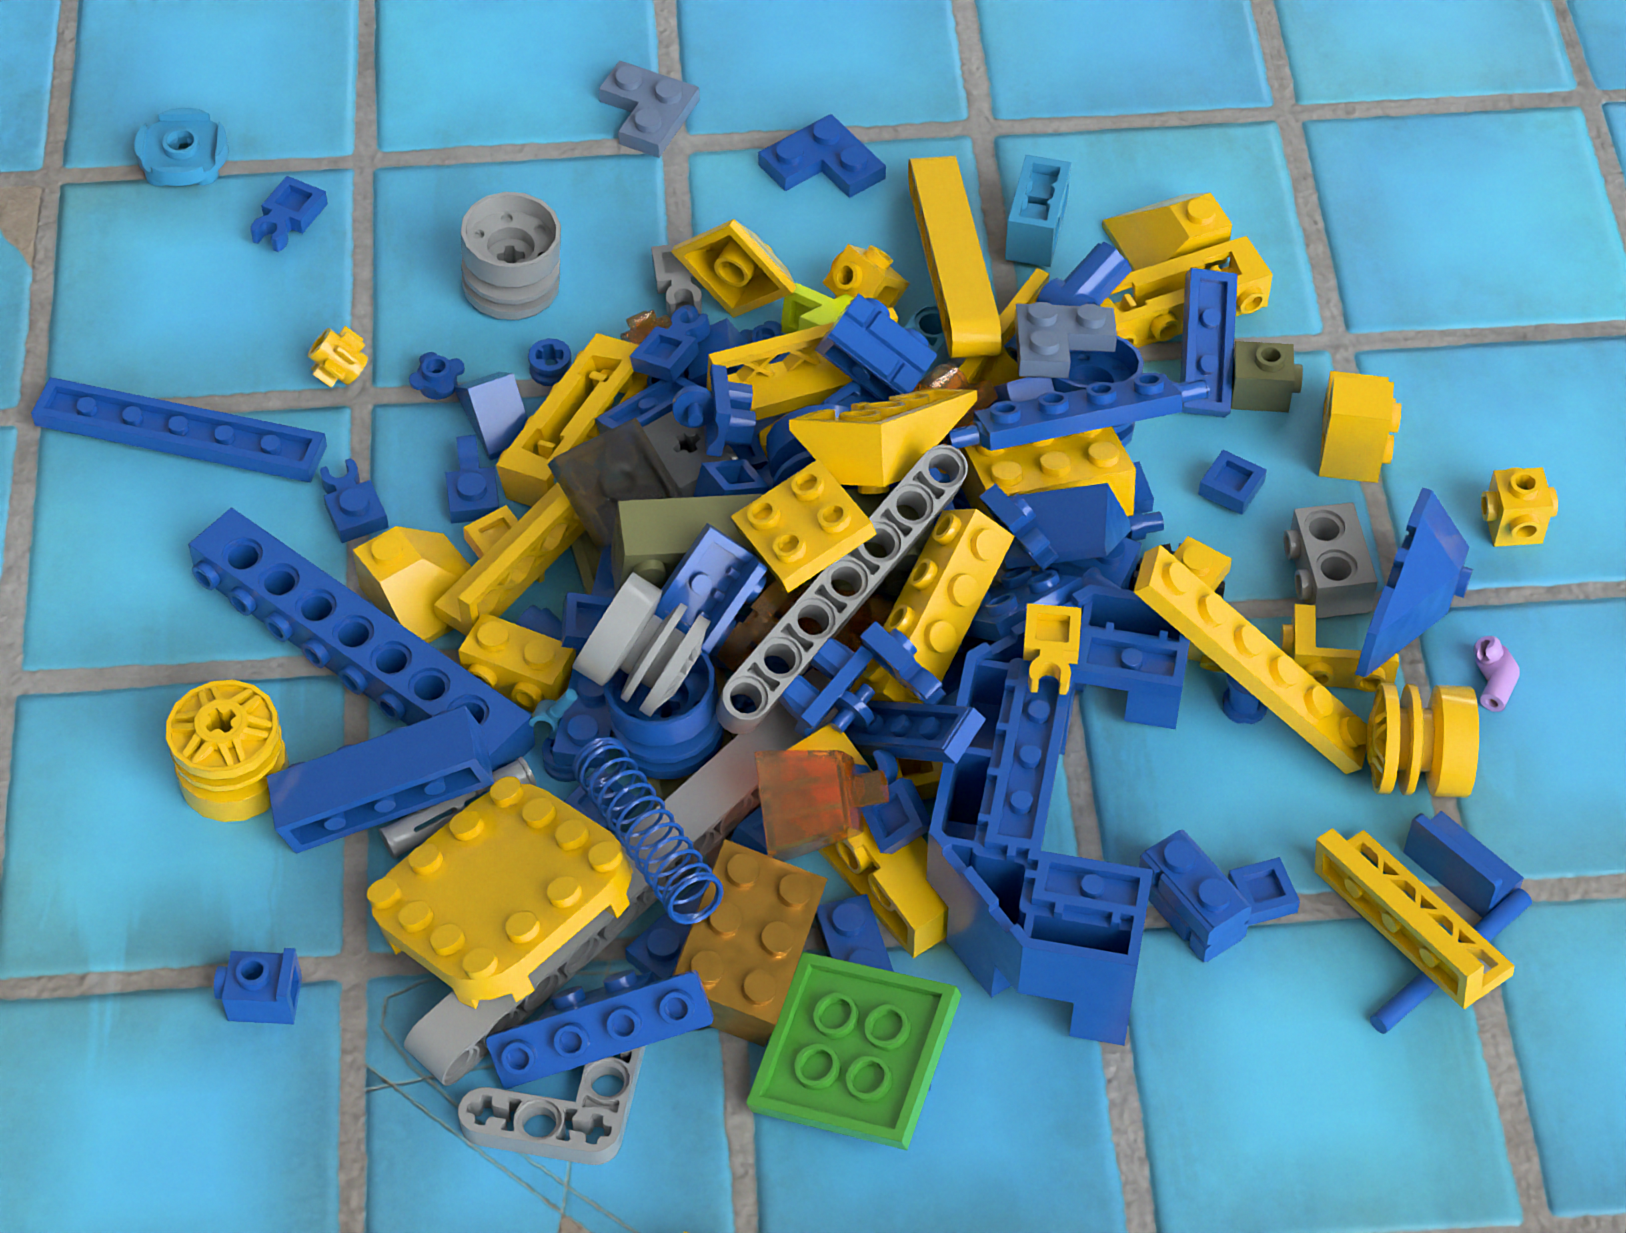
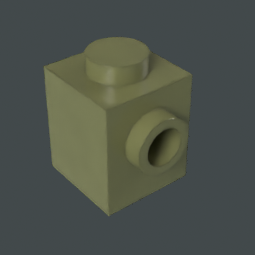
M1235 341L1231 409L1289 412L1292 393H1301L1303 378L1302 364H1294V344Z

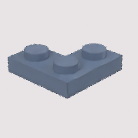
M620 60L599 88L600 102L632 112L618 131L619 144L658 158L663 154L700 100L699 87Z
M1047 302L1016 304L1014 322L1019 376L1069 378L1071 363L1069 350L1115 352L1117 331L1114 308L1101 307L1095 304L1064 306L1052 305Z

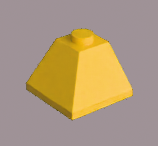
M1193 193L1180 195L1104 219L1102 227L1118 252L1129 262L1132 269L1131 272L1228 242L1230 241L1232 223L1212 193ZM1227 258L1205 264L1204 269L1227 262Z
M735 219L675 245L671 250L674 256L733 318L793 294L796 289L788 268L773 253L772 249L757 234Z
M395 526L353 549L359 587L376 608L428 644L454 630L453 627L436 617L434 604L471 568V565L443 533Z

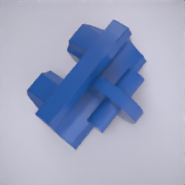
M712 364L710 369L711 392L701 386L685 387L675 394L672 401V411L676 421L682 426L688 428L703 426L706 455L721 457L725 443L744 446L751 445L756 426V414L754 411H750L753 397L752 385L728 381L726 366Z
M830 637L813 657L810 664L829 678L831 682L820 692L801 675H798L784 690L779 699L786 710L798 720L794 731L804 739L807 738L834 707L839 711L830 722L831 727L835 731L843 733L851 722L859 727L867 728L874 720V715L866 704L875 695V691L865 683L854 694L848 690L866 670L867 664L874 655L862 645L854 653L847 646Z

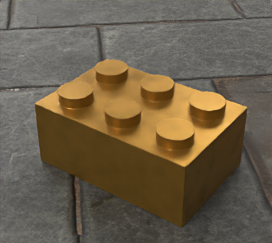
M724 839L712 867V874L723 885L724 893L721 903L706 919L691 924L672 976L696 970L699 973L714 1015V1020L709 1026L765 1047L779 1019L828 878ZM713 882L710 883L709 887L702 894L696 912L707 907L714 899L716 886Z

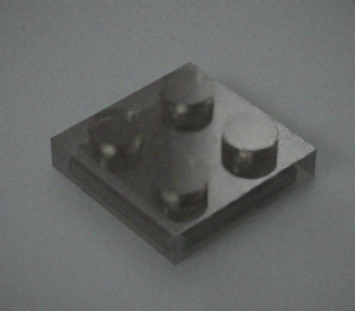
M636 417L554 457L547 464L599 552L612 545L618 501L684 498Z

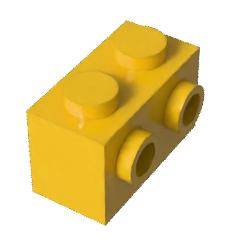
M482 612L458 650L461 667L520 708L534 713L540 701L546 699L557 701L568 690L572 666L576 657V649L561 647L562 641Z

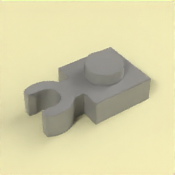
M677 244L651 247L658 294L666 293V310L668 315L672 317L676 311V305L684 301L695 306L698 313L701 314L702 294L700 289H704V286L671 252Z

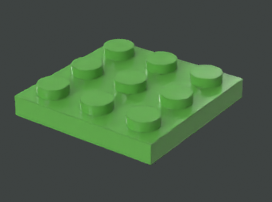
M802 952L746 1105L754 1113L908 1150L961 998L960 991L955 985Z

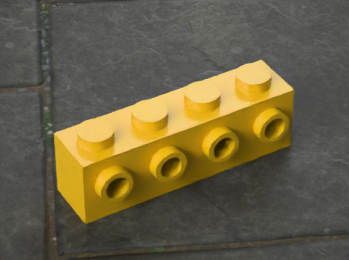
M978 509L942 511L883 626L888 633L894 628L902 632L917 649V652L913 655L916 662L931 672L940 682H942L1015 537ZM874 659L867 664L866 670L854 683L850 691L854 694L865 683L875 691V695L871 698L872 701L922 703L908 687L905 689Z

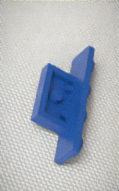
M629 969L605 978L603 980L604 987L584 993L582 986H575L554 994L551 997L552 1003L547 1006L539 1019L492 1033L486 1039V1044L502 1087L509 1089L711 1025L714 1015L699 973L696 970H690L656 981L653 971L636 976L635 970Z

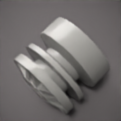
M497 193L488 195L471 205L462 218V288L467 300L480 312L497 319L519 320L537 315L549 307L557 296L560 281L561 224L555 211L543 200L526 193Z
M632 572L600 619L572 668L600 686L605 685L619 669L628 674V678L622 689L621 699L628 702L639 684H644L651 691L639 708V711L651 717L659 706L674 696L701 654L706 629L711 621L699 614L687 634L676 629V626L688 607L680 603L664 620L654 614L661 600L662 590Z

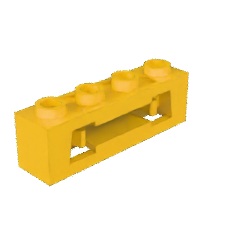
M1244 236L1130 272L1111 294L1132 288L1133 297L1128 293L1124 294L1122 300L1113 303L1107 297L1100 306L1114 308L1117 336L1128 340L1133 346L1139 348L1158 341L1170 340L1174 336L1183 333L1185 275L1190 268L1204 269L1205 264L1230 257L1229 266L1220 269L1218 265H1215L1210 270L1237 274L1236 316L1254 313L1268 305L1273 274L1249 238Z
M596 333L585 349L577 354L574 363L559 382L554 384L549 396L534 415L528 418L523 430L511 446L500 455L496 468L506 499L533 507L555 485L553 479L557 474H561L566 462H568L570 470L565 476L573 481L594 464L605 449L595 418L612 409L611 405L614 403V397L618 392L626 393L619 403L621 404L648 388V375L633 371L629 357L639 345Z

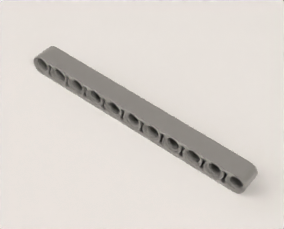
M815 667L803 676L820 692L831 682L829 678ZM780 702L756 729L746 734H738L664 801L665 809L674 815L675 823H678L683 828L684 836L693 842L694 850H697L702 855V858L783 786V752L804 738L794 731L798 720ZM834 707L813 733L828 725L839 711ZM660 813L644 818L634 828L632 833L643 831L651 826L658 819ZM664 814L663 819L658 824L670 822L669 818ZM669 826L652 832L641 846L652 844L662 838L668 831ZM673 827L672 832L667 838L678 836L679 832ZM643 835L630 837L629 844L637 846ZM678 840L670 841L661 846L651 859L662 857L676 846ZM682 841L681 846L676 852L688 849V845ZM654 847L640 850L639 858L646 860ZM688 853L671 859L660 873L670 871L680 865ZM626 854L634 872L631 874L632 879L626 893L630 905L618 919L603 910L528 975V978L535 991L518 1002L515 1001L512 993L491 1000H479L478 1006L475 1009L461 1003L453 990L415 1024L405 1039L404 1048L444 1086H450L464 1077L490 1053L486 1044V1039L490 1034L522 1024L658 900L654 895L653 888L645 882L644 875L635 867L634 861ZM692 854L684 867L689 864L698 863V859ZM663 861L649 864L648 871L656 873ZM688 869V870L682 872L679 876H677V877L673 880V882L671 883L670 886H673V885H674L678 880H680L690 869ZM675 873L658 877L657 885L665 887L668 880Z

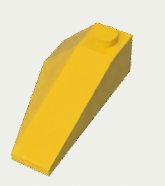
M931 388L890 396L889 401L851 404V411L842 412L839 414V417H835L834 409L814 411L790 419L789 430L815 460L819 459L840 485H858V493L861 494L886 493L889 491V485L902 480L921 457L933 446H937L977 401V390Z

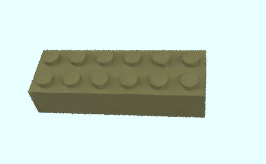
M889 487L888 492L880 494L858 493V489H846L845 491L869 518L895 487ZM764 494L618 501L610 552L615 596L632 572L661 590L706 523L714 526L755 553L736 529L730 516ZM909 505L896 506L898 513L903 518L912 521L920 519L916 510ZM934 522L873 593L886 592L893 596L900 595L934 529ZM876 542L864 543L865 550L869 555L875 558L888 557L882 545ZM767 568L764 574L766 582L762 591L753 602L747 603L745 601L744 604H753L762 598H786L789 601H797L823 570L787 593ZM840 579L831 581L832 588L836 593L847 597L855 595L854 588L849 582Z

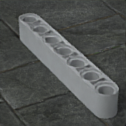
M941 444L933 446L921 457L869 517L877 535L864 543L876 542L882 545L888 557L875 558L869 555L863 543L825 568L727 681L716 705L718 722L724 729L734 734H746L756 729L780 702L779 699L790 683L798 675L802 676L811 666L810 663L813 657L830 637L835 638L948 506L968 473L966 458L960 450L951 445ZM929 469H942L949 475L951 482L940 483L934 480L930 475ZM909 505L916 510L920 519L912 521L903 518L898 513L896 506ZM840 579L849 582L854 588L855 595L847 597L836 593L832 588L831 581ZM808 617L816 620L821 625L823 633L818 635L805 633L799 627L798 619ZM772 655L779 656L787 662L790 671L784 674H776L767 668L764 658ZM737 694L750 697L755 703L756 711L746 714L735 710L731 704L730 697Z

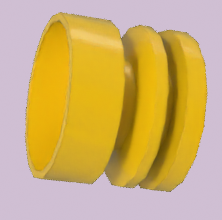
M237 680L211 681L186 693L175 703L166 720V741L170 749L171 759L175 765L179 787L187 804L203 817L221 822L250 819L266 812L271 807L267 776L287 769L289 767V760L285 743L282 739V730L277 710L266 693L253 684Z
M1379 683L1374 696L1373 708L1369 714L1366 735L1367 760L1371 769L1373 790L1376 794L1390 795L1394 789L1397 777L1400 792L1403 795H1412L1416 789L1420 772H1425L1428 790L1432 796L1467 798L1471 794L1476 777L1479 750L1478 703L1475 690L1471 686L1435 685L1432 689L1427 708H1422L1419 689L1415 684L1405 685L1399 704L1396 685L1394 683Z

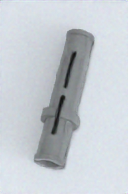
M519 757L514 762L492 772L494 783L503 777L513 776L518 778L521 784L537 786L534 775L523 757ZM491 786L411 813L387 827L380 828L379 834L391 857L396 859L401 854L424 843L456 814L467 807L464 806L465 801L487 791ZM452 809L451 814L416 832L414 831L416 826Z

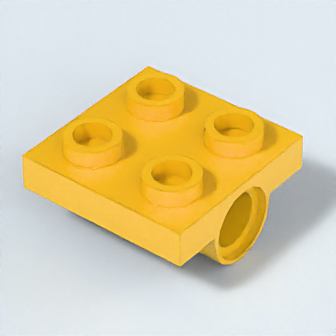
M819 459L730 516L736 529L787 593L877 535L870 519Z

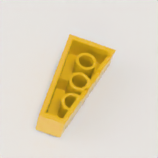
M829 723L783 752V812L788 818L808 832L806 838L857 896L868 895L874 915L914 959L947 937L949 907L926 880L928 844L922 836H919L893 854L880 853L859 807L860 804L871 798L867 789H863L855 783L851 773V767L855 764L867 765L868 767L869 765L845 733L835 731ZM869 767V769H870V771H871V774H872V776L874 777V776H875V773H874V772L872 771V769Z

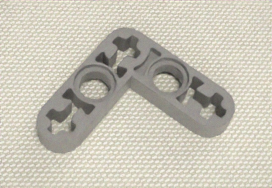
M645 1046L620 1053V1059L611 1056L585 1064L575 1102L490 1087H479L471 1090L462 1098L458 1105V1118L463 1136L473 1144L588 1165H601L609 1162L617 1155L622 1144ZM604 1075H614L619 1077L624 1083L622 1090L613 1096L598 1095L592 1089V1086L599 1077ZM484 1108L493 1109L494 1117H488L485 1125L476 1124L475 1116H481ZM511 1111L515 1112L513 1121L514 1131L507 1130L506 1122H511ZM536 1115H546L551 1117L556 1123L553 1131L543 1137L529 1135L524 1131V1126L531 1117ZM566 1121H572L573 1130H569V1141H564L566 1137ZM594 1127L604 1128V1136L598 1138L597 1144L587 1143L586 1135H591Z

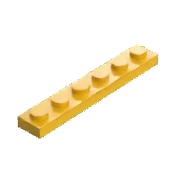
M1158 545L1146 551L1143 556L1134 593L1347 775L1362 769L1366 753L1367 724L1164 547Z

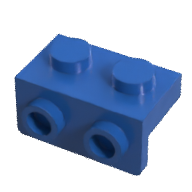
M706 523L662 587L661 600L654 615L664 620L680 603L686 605L688 608L676 626V629L684 634L688 633L699 614L711 621L706 629L701 648L702 653L708 655L715 645L718 647L722 646L731 636L736 625L734 617L744 602L751 603L760 594L766 582L764 574L767 567L757 554L714 526Z

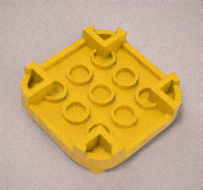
M508 776L497 780L491 786L489 792L456 814L448 823L393 867L384 878L375 881L367 890V898L372 907V916L394 953L397 955L401 951L405 952L452 987L461 1003L476 1009L479 1000H491L512 993L515 1001L518 1002L535 991L528 978V975L603 910L618 919L630 905L626 893L632 879L631 874L634 872L621 843L610 831L547 790L531 784H521L518 778Z

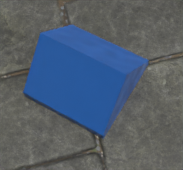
M1108 483L1020 495L1037 516L1031 523L1045 535L1050 542V547L1059 556L1053 563L1106 557L1131 531L1130 520ZM1012 541L1005 555L1007 569L1037 565L1028 553H1025Z

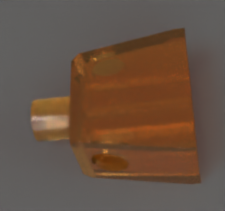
M764 750L754 752L767 852L769 856L778 860H791L862 834L864 825L861 807L889 802V788L884 771L878 770L856 774L853 757L843 751Z

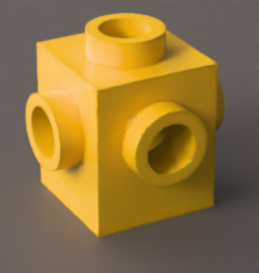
M850 244L833 260L831 270L822 282L836 295L834 299L844 294L855 298L859 293L865 299L873 298L880 301L887 308H894L910 284L890 267L893 259L884 251L873 245H869L867 249Z
M1514 467L1506 470H1494L1488 491H1483L1481 495V513L1484 521L1488 523L1493 546L1543 544L1550 518L1555 517L1558 511L1556 490L1554 487H1548L1543 467L1524 469Z

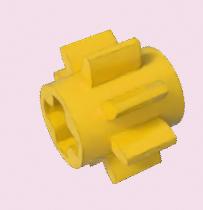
M344 326L339 334L330 328L325 329L315 340L307 355L315 362L311 367L312 375L330 388L337 379L345 385L351 384L362 372L368 361V356L361 352L365 346V343L362 342L363 338L347 326Z

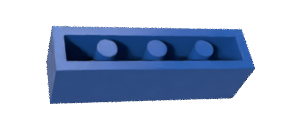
M466 706L441 711L432 718L406 727L393 728L384 735L355 745L340 747L333 753L307 762L292 764L285 770L267 776L274 828L296 854L494 784L485 732Z

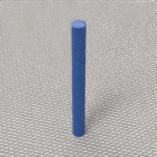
M1516 888L1472 928L1490 942L1532 904L1531 897L1523 889ZM1422 971L1370 1017L1372 1026L1378 1032L1386 1034L1439 986Z

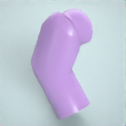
M1484 636L1475 643L1473 649L1477 666L1488 681L1481 695L1480 702L1486 709L1500 712L1504 710L1519 678L1520 670L1509 650L1501 644L1498 638L1495 636Z

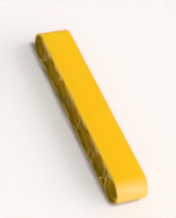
M956 156L910 158L908 161L910 197L949 357L966 358L1000 355L1001 327L999 315Z

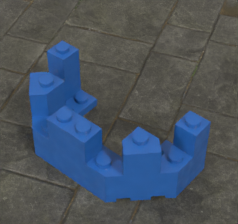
M1090 584L1073 593L1071 601L1063 605L1065 607L1082 608L1078 664H1069L1071 678L1066 695L1059 694V681L1053 676H1043L1040 678L1037 693L1030 692L1028 677L1032 661L1023 660L1026 620L1010 628V635L989 646L984 642L967 652L956 706L974 707L986 720L958 763H943L929 829L926 880L949 907L946 942L991 998L1012 986L1020 994L1072 1002L1074 1005L1069 1036L1125 1046L1153 869L1041 850L1059 754L1065 755L1076 683L1128 691L1124 721L1176 730L1190 640L1139 598L1134 591Z

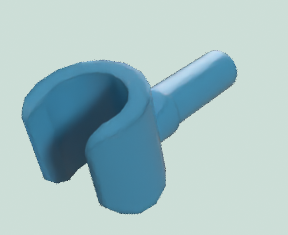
M568 689L557 701L549 699L540 701L530 719L529 726L533 727L540 720L549 722L552 726L547 737L555 739L560 718L578 697L576 691Z

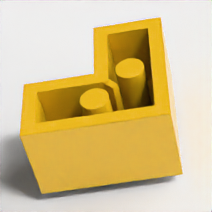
M1330 371L1323 404L1319 461L1320 477L1378 483L1382 464H1391L1394 435H1389V432L1398 433L1402 404L1396 403V398H1393L1394 382H1389V377Z

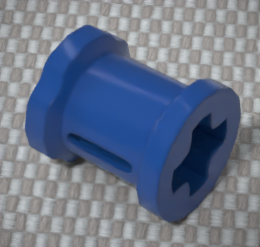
M1227 673L1226 681L1228 688L1224 692L1222 699L1224 714L1230 720L1239 724H1255L1262 720L1267 713L1268 707Z

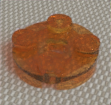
M775 580L751 606L754 610L743 623L739 622L721 647L717 658L735 673L804 593L797 587L787 593L779 581Z

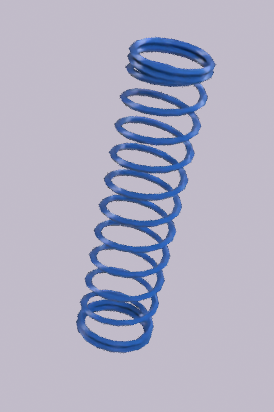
M606 737L589 742L574 758L572 766L574 777L581 784L582 789L589 795L590 801L598 808L599 814L607 821L609 829L616 834L617 840L625 848L626 854L634 861L635 867L644 875L645 882L653 888L654 895L663 903V908L674 922L683 925L694 924L706 919L721 903L724 893L722 883L712 874V869L703 863L702 855L697 850H694L693 842L684 836L683 828L678 823H675L674 815L665 809V802L660 797H656V790L651 784H647L646 776L641 771H638L637 763L629 758V752L620 740ZM602 745H608V746H604V747L600 748L599 750L595 751V752L586 760L585 764L583 765V767H582V769H581V774H580L579 768H580V764H581L582 760L584 759V757H585L590 751H592L593 749H595V748H597V747H599V746H602ZM608 749L620 750V758H615L605 763L596 771L591 781L585 779L586 768L597 754ZM619 762L616 769L608 776L596 780L606 767ZM630 763L633 770L624 771L627 764ZM633 774L626 786L617 792L605 794L607 788L616 779L624 775ZM637 775L642 779V783L632 784L636 780ZM604 786L600 794L593 792L594 788ZM642 787L640 793L633 800L625 805L614 807L616 801L625 792L633 788ZM646 788L651 792V796L641 797ZM614 797L609 807L602 805L603 798ZM651 800L649 806L636 817L623 820L625 814L633 806L642 801ZM655 801L660 805V809L649 811ZM624 809L618 820L611 818L612 811ZM660 813L658 819L651 826L643 831L632 833L635 826L641 820L652 814ZM664 814L669 818L670 822L658 824L663 819ZM634 822L627 833L620 831L621 824ZM669 826L668 831L662 838L652 844L641 846L652 832ZM673 827L679 832L678 836L667 838L672 832ZM643 835L637 846L629 844L630 837ZM678 840L676 846L662 857L651 859L661 846L670 841ZM682 841L688 845V849L676 852L681 846ZM654 847L646 860L639 858L640 850ZM688 853L680 865L670 871L660 873L671 859ZM692 854L698 859V863L689 864L684 867ZM663 861L656 873L648 871L649 864ZM697 867L693 874L684 877L674 886H670L673 880L682 872ZM675 873L668 880L665 887L657 885L658 877ZM700 880H707L703 888L693 896L683 900H675L679 892L689 884ZM711 882L715 884L716 893L714 899L701 911L692 914H680L673 911V905L693 901L705 892Z

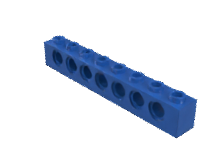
M231 507L188 544L193 562L192 573L203 587L211 591L213 589L218 590L229 598L231 604L241 614L245 616L252 614L263 622L276 639L281 642L288 640L300 648L305 657L318 668L325 666L338 675L341 682L351 692L357 695L363 693L377 703L382 713L392 721L397 722L401 720L409 726L432 718L441 711L466 706L485 732L492 772L514 762L519 757H524L536 745L534 728L529 726L531 714Z

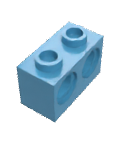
M1025 155L1007 221L1005 260L1051 267L1068 202L1071 162Z

